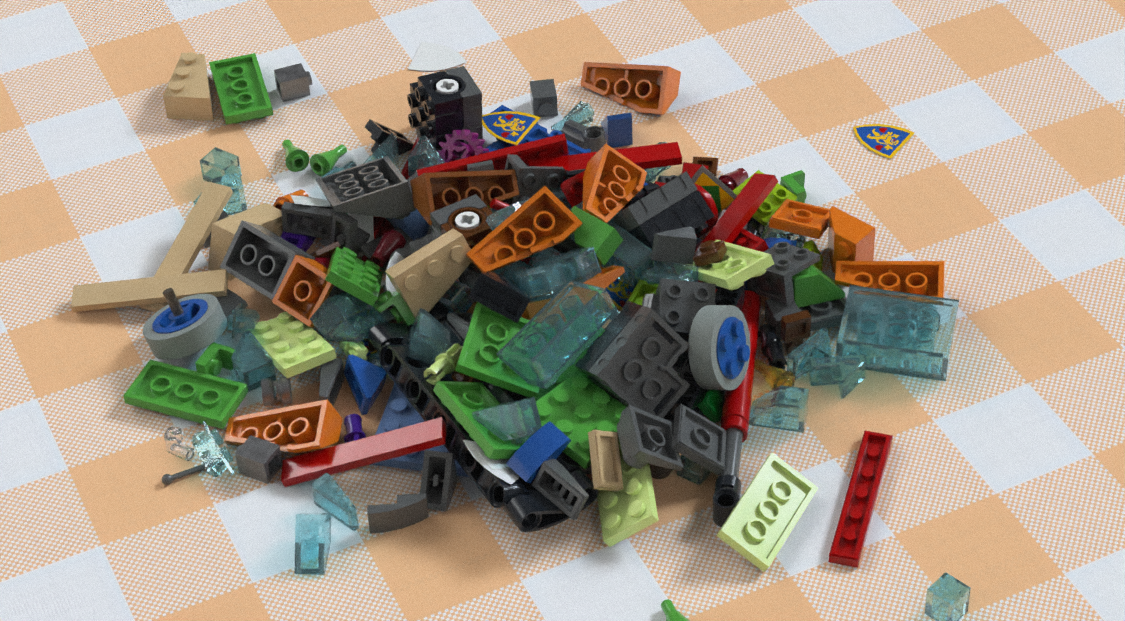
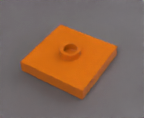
M786 199L770 218L769 227L820 239L829 227L830 209Z

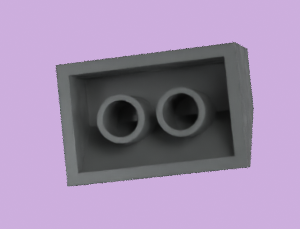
M242 220L220 268L226 269L234 277L273 300L295 255L315 260V257L263 226Z

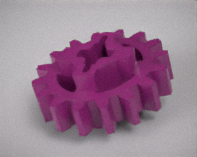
M462 129V131L453 130V134L445 135L447 142L439 143L443 149L436 152L437 155L441 156V160L437 161V164L487 153L489 149L482 147L485 140L477 139V132L470 133L468 129ZM460 140H465L469 144L461 143Z

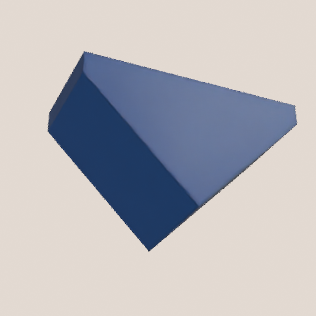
M631 112L606 116L601 122V127L605 131L607 145L611 148L633 145Z
M348 355L344 375L361 415H365L381 393L387 373L383 368L355 355Z

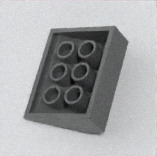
M388 156L316 179L317 185L336 212L402 219L408 217L410 212L416 211L408 181Z

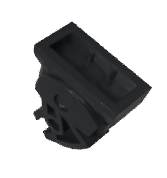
M489 271L486 274L481 272L468 296L516 323L519 322L531 300L530 297L524 295L522 289L511 283L508 278Z

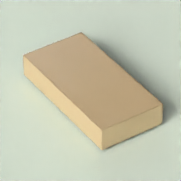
M601 430L588 432L593 489L607 491L622 490L623 480L618 432Z

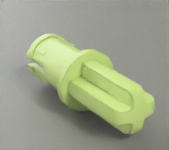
M350 335L343 336L340 339L339 347L342 348L341 350L346 356L355 355L363 360L368 359L366 354L369 350L360 339Z
M455 343L445 353H440L436 357L435 362L424 371V378L432 373L426 380L428 383L435 385L446 374H450L455 370L462 346Z

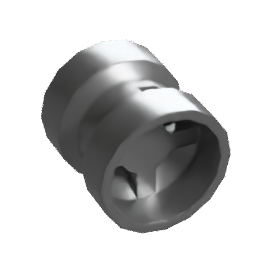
M280 377L279 380L274 381L270 378L261 379L264 406H271L275 402L283 404L292 403L290 378Z

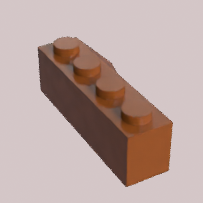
M515 169L423 173L410 180L414 207L429 225H432L430 220L431 212L475 194L487 206L490 205L493 198L505 202L519 195Z

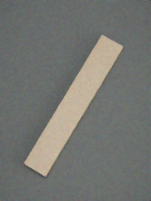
M213 182L207 183L154 277L188 273L212 230V223L217 222L233 194L231 187ZM168 303L139 306L141 309L156 313L168 305Z
M226 269L74 285L71 308L73 312L165 303L167 300L163 295V291L168 288H173L178 300L195 294H211L215 297L227 296L229 274Z

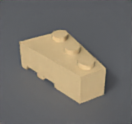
M181 53L163 95L168 119L214 121L205 54Z
M263 203L212 223L208 270H222L220 268L221 263L242 220L261 225L281 237L283 233L281 210ZM228 273V280L231 281L235 278L233 275Z
M454 228L385 270L396 292L400 293L419 323L472 262L466 256V253L471 248L463 234Z

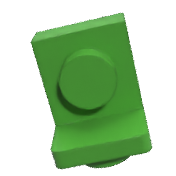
M800 170L782 176L780 185L795 194L798 202L805 203L807 197L804 188L805 173Z
M390 291L384 292L378 296L377 303L373 306L375 311L379 313L392 306L393 308L389 311L398 323L402 321L409 326L416 321L400 293L396 291L392 293Z
M215 342L210 344L195 362L198 372L218 376L222 368L234 372L239 368L236 350Z

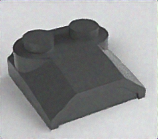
M631 405L627 406L622 411L619 423L617 424L618 437L625 463L637 469H641L649 463L668 469L682 470L684 467L681 463L680 454L672 449L673 422Z

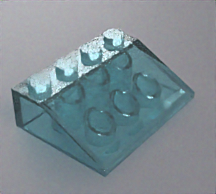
M850 285L836 344L835 366L946 381L959 300Z

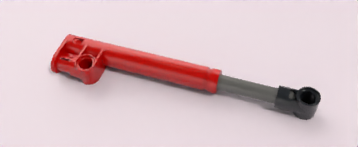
M745 290V301L741 310L746 319L750 334L749 365L742 383L734 390H724L720 427L727 431L725 470L716 479L713 495V521L719 527L723 526L740 500L742 484L739 480L742 443L748 437L761 309L760 296L749 290Z

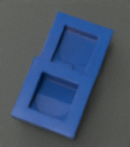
M549 421L536 431L513 454L506 464L525 482L531 483L535 479L542 463L551 459H557L571 442V439Z

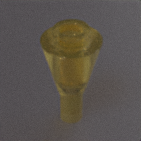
M761 360L755 361V370L763 376L776 396H784L793 389L795 376L792 372L768 366Z

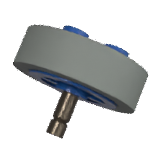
M168 288L163 291L168 305L152 315L143 327V335L153 355L162 360H174L195 354L212 344L223 334L228 321L215 296L211 294H195L178 300L173 288Z
M706 305L694 317L689 341H686L690 346L684 353H688L692 375L701 388L705 390H734L742 383L749 365L750 334L743 313L736 306Z

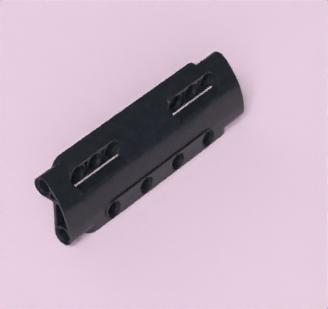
M437 302L420 323L409 326L406 323H379L370 329L367 337L379 353L382 368L424 421L440 417L444 419L446 423V444L444 446L450 453H454L455 460L494 508H503L518 529L525 533L547 529L570 518L532 486L533 481L527 483L519 476L518 480L513 484H509L484 468L472 456L463 441L474 440L470 438L465 428L456 421L455 416L442 404L440 398L433 391L435 385L426 381L432 373L424 378V371L435 362L436 357L440 354L434 346L435 344L442 353H445L453 344L458 343L460 346H463L464 339L448 321L447 315L449 312L441 303ZM453 372L446 374L440 381L455 382L451 377ZM481 380L480 382L484 384L530 438L535 431L523 423L520 418L522 412L534 404L532 400L524 395ZM562 452L556 460L564 466L589 495L582 508L583 510L596 500L599 491L593 489V482L582 471L581 465ZM560 484L558 487L559 491L563 486L562 484ZM569 490L565 494L566 499L570 493ZM574 496L571 502L573 507L578 499L576 496Z

